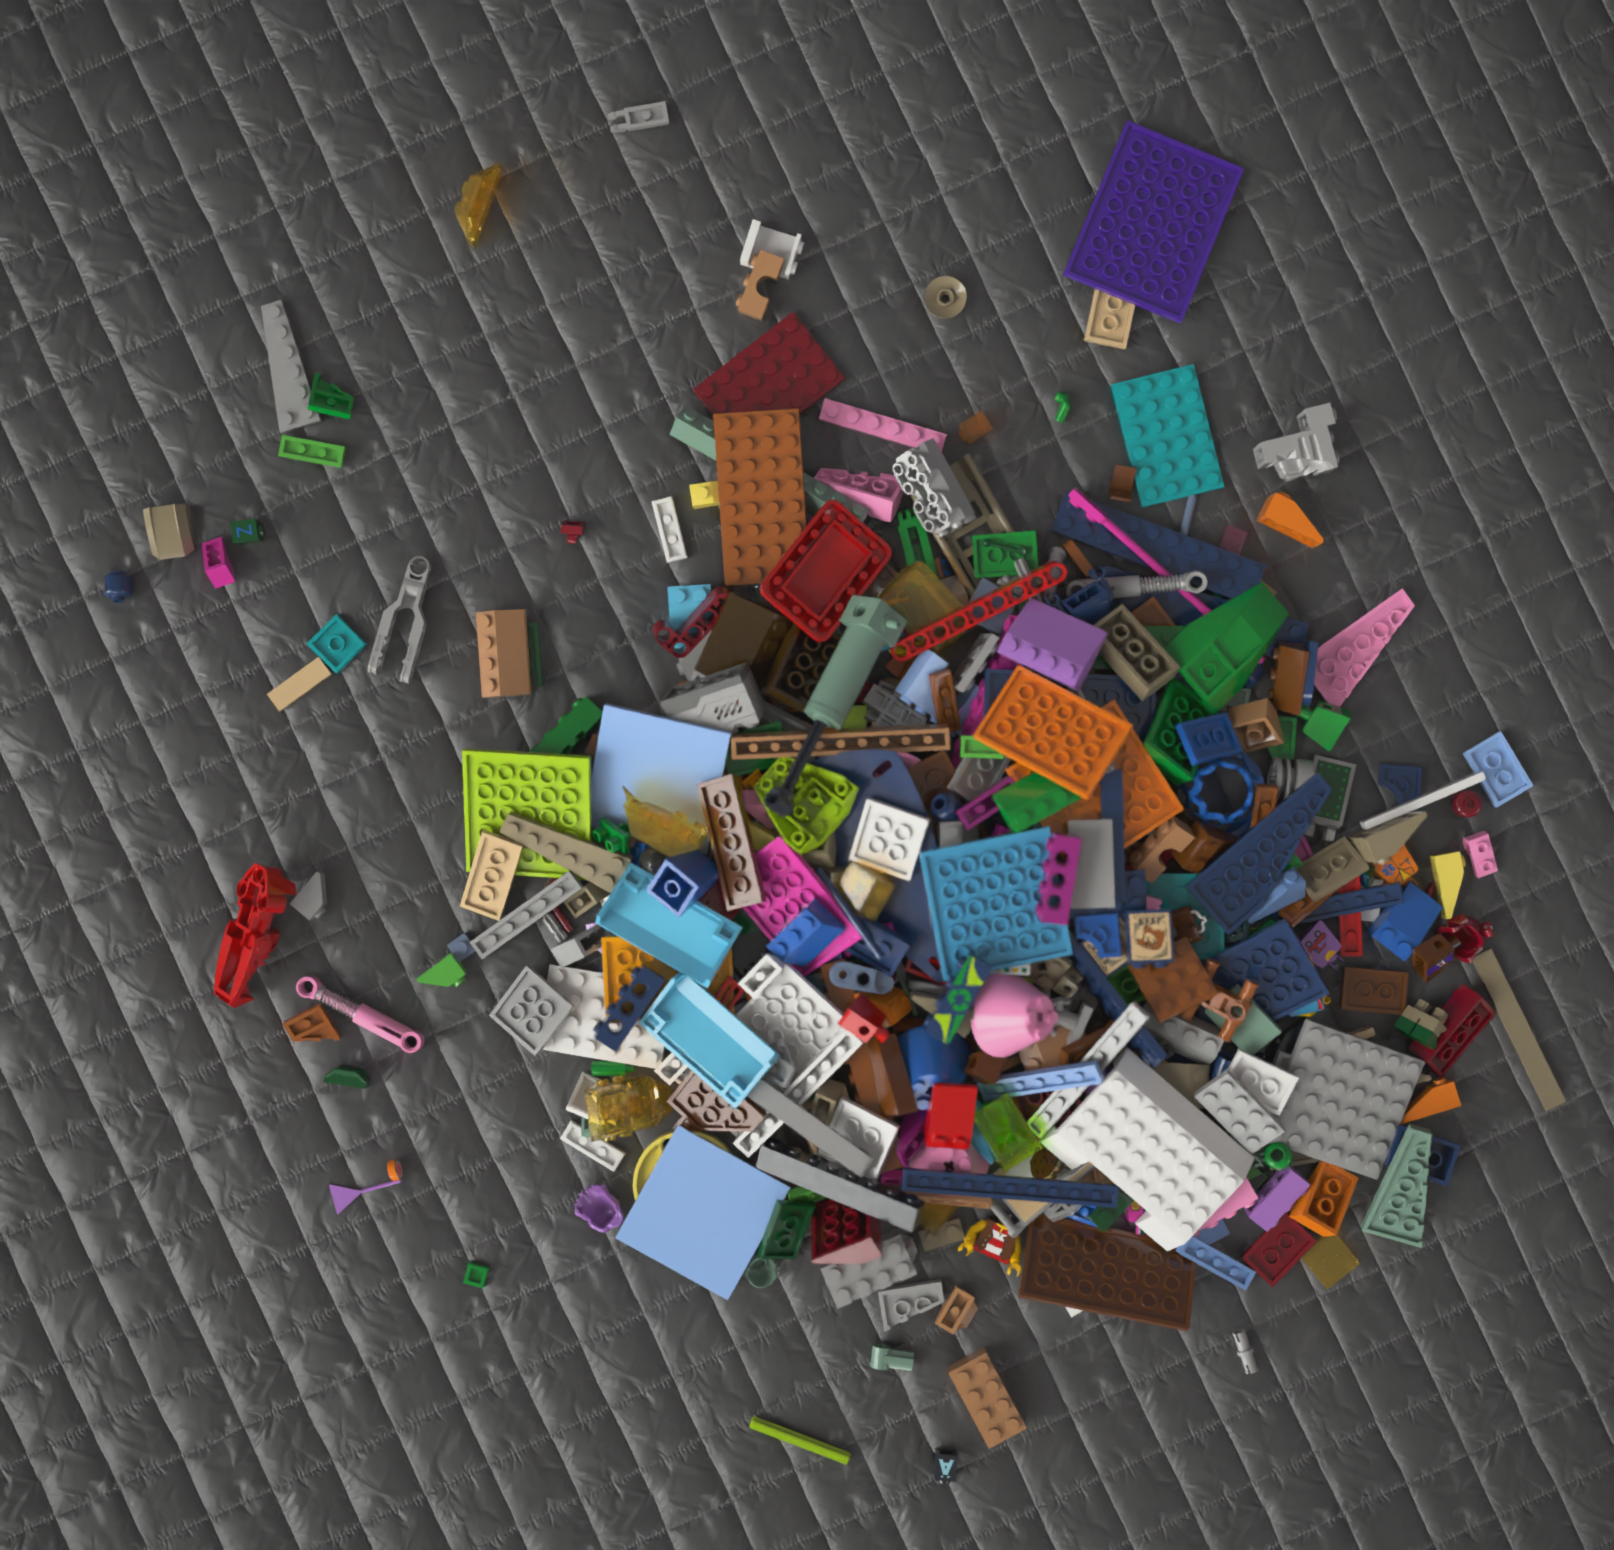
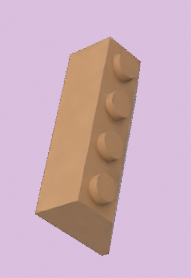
M526 609L476 612L482 698L532 694Z

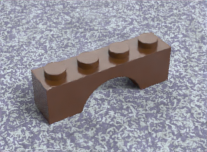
M986 1052L972 1053L964 1073L984 1085L995 1084L1001 1076L1002 1066L1008 1057H995Z

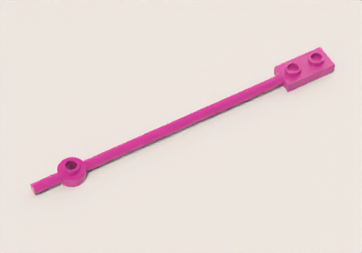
M1074 487L1068 494L1071 498L1069 500L1070 503L1078 509L1081 507L1087 512L1085 516L1090 521L1102 523L1160 576H1172L1170 572L1107 517V514L1078 488ZM1178 591L1201 613L1206 614L1211 611L1191 591ZM1262 656L1258 663L1261 664L1266 658Z

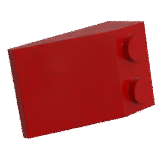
M933 1084L924 1125L926 1147L969 1149L973 1132L977 1085Z

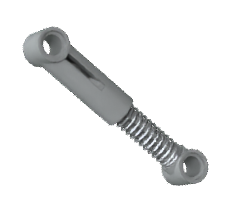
M1192 570L1179 576L1175 575V577L1173 575L1171 577L1164 575V577L1160 576V578L1158 576L1154 578L1153 576L1152 578L1148 577L1147 579L1145 577L1143 579L1139 575L1104 578V580L1107 579L1114 598L1138 597L1142 592L1144 594L1145 592L1149 593V591L1151 593L1153 591L1155 593L1157 591L1161 592V590L1163 592L1165 590L1172 592V590L1176 591V589L1178 591L1186 590V592L1199 593L1207 586L1206 576L1200 570ZM1193 576L1202 578L1200 586H1191L1190 580ZM1097 578L1072 580L1067 586V596L1073 595L1071 588L1074 585H1080L1084 588L1094 581L1098 582Z

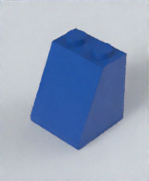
M690 843L664 861L646 891L680 918L715 884L719 877L717 866Z

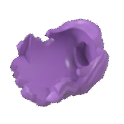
M594 1183L589 1186V1189H585L586 1195L583 1193L579 1194L580 1198H577L574 1204L576 1208L575 1214L583 1218V1220H587L591 1228L605 1233L621 1225L624 1216L620 1202L608 1192L605 1184L599 1186Z

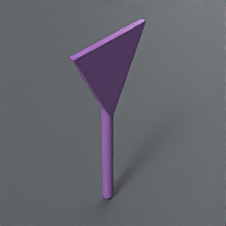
M402 1179L360 1190L329 1184L337 1215L360 1194L401 1183Z

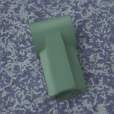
M873 1344L870 1367L878 1370L893 1368L912 1371L914 1351L893 1349L891 1346L884 1344Z

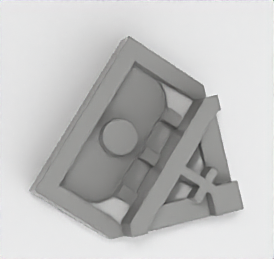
M780 1039L769 1044L781 1056L764 1077L783 1088H788L796 1067L784 1039Z

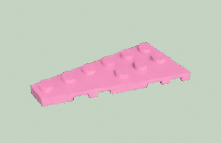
M1403 588L1318 647L1314 687L1326 703L1338 707L1342 705L1358 681L1362 679L1378 657L1380 651L1389 642L1391 636L1415 605Z

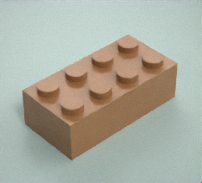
M985 1347L947 1367L954 1385L989 1449L1027 1429Z

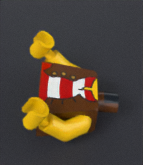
M1003 1210L1007 1214V1216L1012 1220L1013 1214L1006 1210ZM988 1216L986 1220L981 1219L972 1225L964 1238V1242L958 1247L959 1252L963 1247L967 1248L966 1256L975 1250L1006 1265L1011 1263L1007 1269L1008 1275H1010L1012 1268L1017 1270L1016 1277L1022 1271L1020 1265L1022 1256L1020 1236L1011 1238L1008 1234V1229L999 1218L996 1220Z

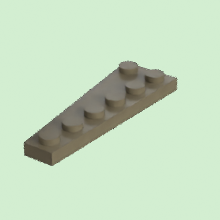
M513 812L508 814L499 831L610 893L632 859V856L619 851L611 853L606 848L595 845V842L584 841L570 833H562L554 827L540 824L535 820Z

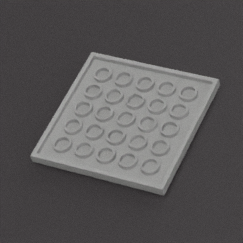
M1305 1019L1285 1069L1297 1075L1299 1079L1280 1116L1272 1113L1285 1127V1132L1269 1143H1285L1292 1151L1377 1180L1425 1061Z

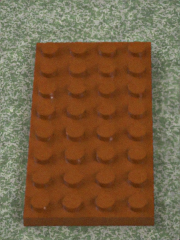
M799 408L713 414L725 586L762 584L770 571L807 526Z

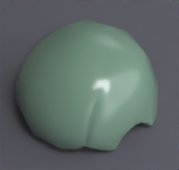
M757 1254L753 1255L745 1269L749 1283L756 1288H765L771 1285L778 1276L775 1260L760 1259Z

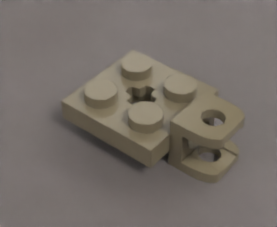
M1066 956L1030 963V975L1024 976L1047 992L1053 987L1055 992L1065 998L1073 996L1079 988L1078 983L1083 978V975L1071 966L1073 961ZM1038 962H1044L1046 963V966L1042 967L1038 964ZM1069 976H1074L1075 980L1071 979ZM1064 986L1071 988V990H1066Z

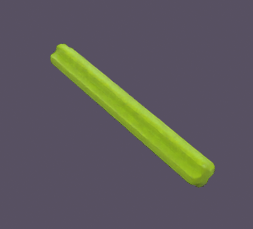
M753 1416L750 1421L749 1427L753 1430L843 1464L849 1462L851 1453L756 1416Z

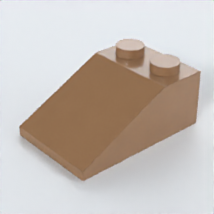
M1057 1025L1054 1027L1057 1034L1055 1037L1049 1033L1044 1040H1040L1018 1051L1025 1071L1060 1066L1061 1048L1068 1045L1066 1039L1070 1030ZM1085 1030L1083 1031L1081 1038L1086 1036Z

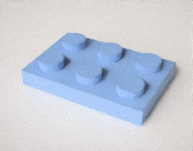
M1501 731L1462 752L1474 773H1484L1486 779L1480 782L1494 807H1499L1533 786Z

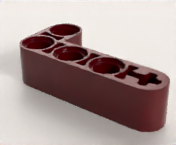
M722 586L716 587L678 629L666 620L657 621L653 625L652 630L658 644L677 658L687 656L714 627L728 597L729 590ZM705 612H713L710 617H703ZM692 627L698 628L695 633L688 632ZM661 630H668L666 635H658ZM677 643H684L681 648H674Z

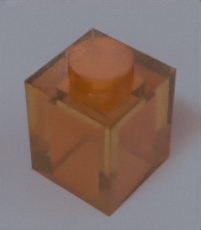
M980 411L960 423L958 433L964 442L967 441L971 445L989 434L993 428L983 411Z

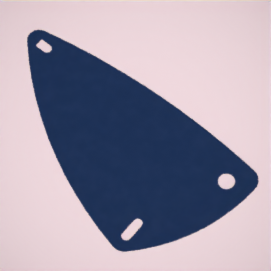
M870 749L837 753V755L825 756L807 763L840 774L858 787L850 813L835 829L837 851L834 866L859 870L857 891L843 894L858 910L882 924L892 922L896 933L912 942L905 956L933 980L944 982L941 969L936 971L929 962L930 957H936L939 961L934 929L930 928L929 902L920 855L910 881L849 859L867 798L870 797L928 818L920 796L902 759L896 752L891 750ZM889 760L892 763L891 768L879 778L873 777L872 772L884 761ZM930 823L928 824L920 851L937 848Z

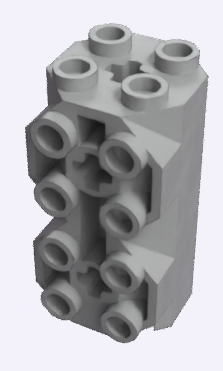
M934 438L920 443L918 447L911 448L896 458V464L893 465L894 476L906 494L915 495L917 500L914 502L913 509L922 527L927 532H935L940 539L949 534L950 531L953 533L962 528L964 522L967 524L977 518Z

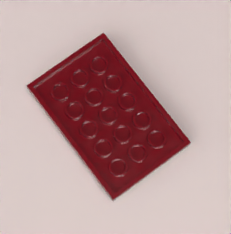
M791 312L696 386L693 391L712 416L719 413L798 408L801 414L844 381L845 377L795 313Z

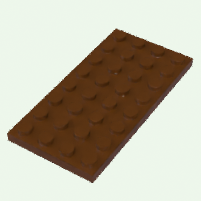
M1040 1214L1028 1224L1018 1297L1188 1331L1190 1328L1196 1263L1175 1251L1177 1247L1166 1251L1148 1235H1140L1113 1228H1108L1105 1232H1102L1099 1228L1083 1222L1068 1219L1052 1222L1046 1215Z

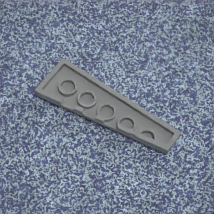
M278 300L261 306L280 433L284 434L321 422L319 412L307 410L311 387L283 301Z

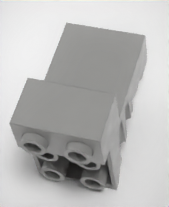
M1331 403L1306 408L1298 414L1299 433L1264 441L1254 447L1253 452L1258 469L1275 466L1279 477L1286 482L1301 476L1305 477L1313 473V476L1327 474L1336 469L1339 463V455L1337 451H1334L1332 445L1334 436L1328 428L1336 423L1337 413L1335 408L1331 407Z

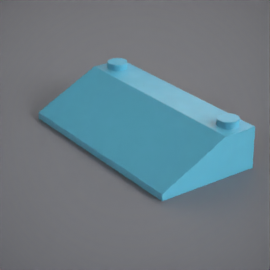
M630 862L597 914L596 924L708 988L743 927L698 901L678 918L646 891L655 876Z
M678 973L670 980L639 1021L642 1027L735 1109L781 1056L698 982L682 973Z

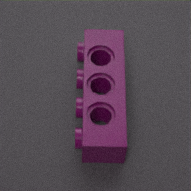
M1052 832L1051 837L1047 838L1046 850H1049L1048 857L1044 859L1042 871L1045 872L1044 881L1041 880L1039 884L1041 899L1040 902H1037L1035 914L1038 915V919L1041 922L1060 925L1068 924L1082 840L1078 835ZM1064 851L1066 853L1065 859L1061 862L1056 861V855ZM1061 873L1062 880L1059 883H1053V876ZM1052 895H1058V902L1050 905L1049 898Z

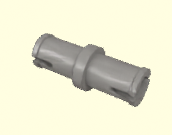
M1244 1328L1234 1330L1232 1335L1238 1348L1236 1352L1241 1357L1245 1373L1249 1374V1370L1250 1374L1257 1372L1258 1366L1253 1356L1254 1349L1249 1344L1246 1330Z

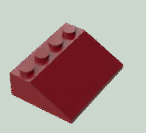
M830 1198L815 1203L816 1207L811 1217V1261L813 1264H863L882 1256L880 1219Z

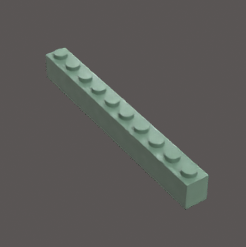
M685 405L676 417L670 435L716 461L714 421ZM804 473L807 513L815 516L827 501L836 500L862 521L861 523H864L870 512L869 509Z

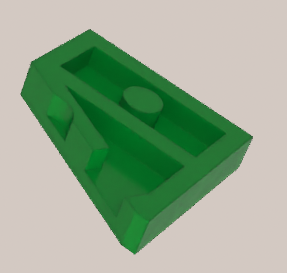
M315 372L307 410L350 420L354 397L347 392L341 391L335 384H328L321 379L319 373Z

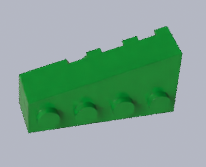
M580 697L572 705L574 709L569 714L565 713L558 720L559 724L554 729L551 728L543 736L544 739L529 752L570 754L602 720L603 711L588 697L584 699Z

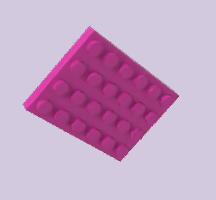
M781 835L756 852L767 901L742 908L770 941L814 898L846 927L807 966L802 967L791 964L802 976L805 977L861 939V936L848 920L827 886L804 858L783 840Z

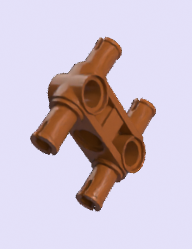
M1207 958L1204 969L1218 995L1199 1005L1210 1009L1226 1019L1220 1033H1218V1037L1226 1042H1230L1237 1026L1242 1025L1249 1014L1252 1006L1251 999L1259 984L1251 979H1246L1239 995H1236L1212 981L1220 963L1212 958ZM1199 1005L1179 1015L1191 1021ZM1235 1005L1242 1008V1015H1237L1234 1012Z

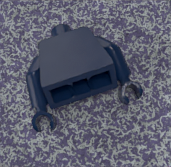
M1097 566L1098 574L1096 575L1094 569L1090 568L1089 575L1092 578H1097L1098 582L1094 581L1061 601L1063 605L1059 604V597L1051 592L1055 597L1053 602H1049L1046 597H1044V600L1049 606L1093 626L1110 613L1109 609L1111 608L1114 595L1107 579L1104 580L1103 578L1105 569Z

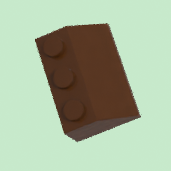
M1278 641V647H1274L1273 660H1276L1275 668H1271L1270 681H1273L1272 689H1268L1267 698L1275 709L1295 715L1301 714L1309 651L1304 644Z

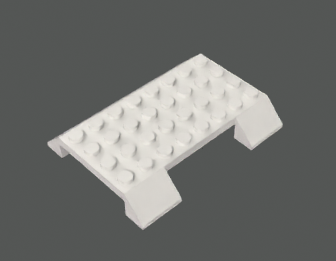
M767 953L738 983L752 998L735 1016L768 1045L784 1039L796 1067L788 1088H783L766 1077L762 1079L800 1106L863 1044L862 1040L837 1024L844 1013L791 964L782 962L776 956ZM671 1052L654 1071L669 1085L674 1081L680 1085L691 1069ZM759 1104L757 1105L767 1115L752 1132L730 1131L736 1137L733 1144L748 1158L784 1123Z
M1127 1047L1114 1060L1113 1065L1115 1068L1105 1077L1103 1083L1099 1084L1059 1128L1053 1126L1040 1140V1143L1072 1170L1090 1161L1146 1210L1135 1224L1166 1251L1185 1244L1244 1182L1255 1158Z

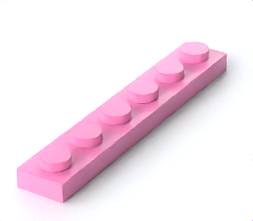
M826 398L824 399L819 416L821 421L912 448H916L920 443L934 438L942 452L947 435Z

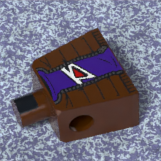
M1437 934L1413 948L1412 969L1426 983L1452 964L1454 961V950L1461 946L1459 939L1453 935L1446 940L1441 934Z

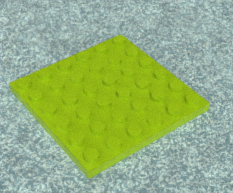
M464 748L462 750L466 872L471 870L484 829L509 838L499 831L510 812L535 820L540 824L554 827L562 833L576 835V838L584 841H592L591 756ZM524 846L515 875L559 878L569 870ZM575 874L578 880H586L581 876Z

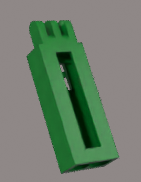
M908 508L905 509L906 518H903L901 510L897 511L900 524L897 529L912 588L915 589L930 585L939 579L927 531L922 527L914 509L913 513L915 516H911ZM917 530L920 544L911 546L908 532L910 533L911 540L917 538L914 531Z

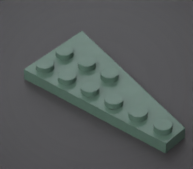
M1409 1124L1361 1224L1363 1232L1422 1248L1423 1220L1429 1171L1428 1159L1430 1157L1432 1135L1430 1129Z

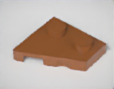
M321 1003L285 1020L282 1024L293 1042H304L305 1040L321 1041V1039H334V1041H338L341 1039L340 1032Z

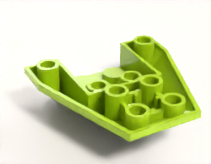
M779 757L753 788L783 840L802 855L821 846L847 817L854 803L858 787L840 774L806 764L792 791L795 801L794 810L788 816L780 817L765 806L764 799L771 789L782 786L795 759Z

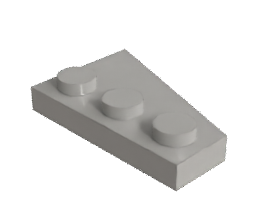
M941 1279L892 1286L878 1290L884 1332L891 1329L892 1326L900 1322L903 1323L909 1320L908 1318L918 1313H923L944 1302Z

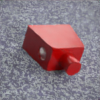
M863 993L857 996L837 1023L863 1042H868L874 1036L883 1043L890 1035V1032L881 1025L886 1018L885 1014Z

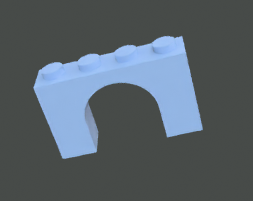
M925 650L919 653L895 691L901 695L900 700L908 705L913 703L916 706L914 710L923 716L928 714L931 716L929 721L937 724L929 674L945 669L948 663L934 652ZM973 684L969 691L959 692L956 696L961 729L949 733L950 736L961 735L963 722L968 718L971 710V702L976 698L979 691L978 685Z

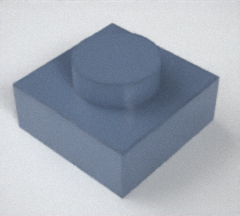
M463 933L447 945L459 962L475 952V949L469 943L471 940L466 933Z

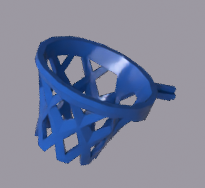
M1244 751L1234 755L1241 759L1244 767L1236 763L1231 756L1226 757L1230 762L1221 759L1209 761L1208 767L1199 769L1198 766L1193 778L1195 786L1191 791L1188 790L1184 783L1176 786L1177 790L1181 788L1185 794L1186 800L1184 805L1188 809L1191 802L1199 806V813H1192L1200 818L1202 823L1210 825L1208 820H1219V823L1210 825L1213 827L1232 824L1226 832L1236 836H1240L1250 829L1255 793L1252 782L1254 787L1256 784H1265L1259 766ZM1218 766L1238 770L1245 778L1248 786V797L1244 806L1229 816L1208 812L1205 802L1197 796L1202 789V776L1211 773ZM1251 806L1249 814L1245 819H1242L1247 809Z

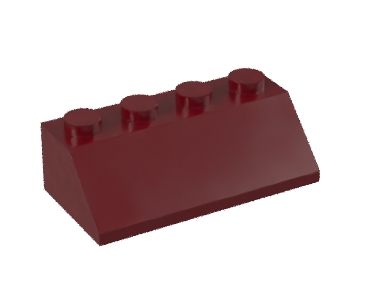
M1464 984L1453 992L1452 997L1445 1005L1440 1007V1009L1448 1014L1443 1024L1447 1030L1441 1032L1436 1040L1438 1042L1436 1049L1432 1050L1414 1040L1408 1048L1415 1057L1425 1061V1065L1439 1077H1443L1496 1014L1482 996Z

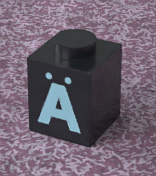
M935 1449L934 1480H937L940 1484H950V1481L956 1482V1450Z

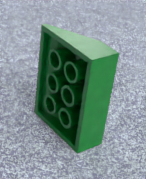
M1174 676L1167 684L1143 744L1161 774L1177 786L1193 780L1199 764L1191 765L1175 726L1182 722L1210 715L1198 702L1201 697Z

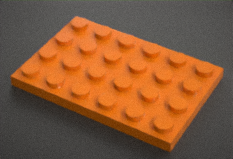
M1018 665L973 737L1089 800L1133 729V725Z

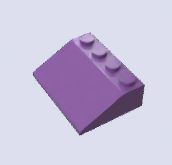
M1030 598L1006 632L997 652L1011 661L1079 692L1108 633Z

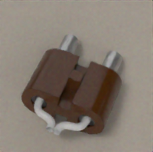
M1190 904L1172 910L1173 943L1184 937L1188 938L1190 944L1203 940L1204 923L1207 922L1206 916H1201L1198 911L1193 910ZM1196 915H1197L1200 919H1204V920L1201 922V927H1202V929L1200 928L1199 923L1197 924Z

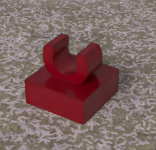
M564 520L561 524V533L567 534V543L576 544L577 535H582L584 532L585 522Z

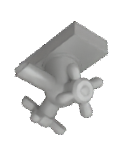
M1050 998L1053 1006H1056L1055 1012L1058 1014V1021L1053 1025L1050 1032L1053 1037L1057 1035L1054 1027L1060 1025L1070 1030L1066 1039L1068 1044L1080 1039L1093 1011L1092 1005L1083 1001L1078 1013L1075 1014L1064 1008V1005H1070L1069 998Z

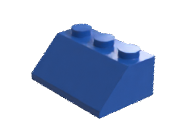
M814 898L773 937L766 947L782 962L805 967L838 937L846 927Z

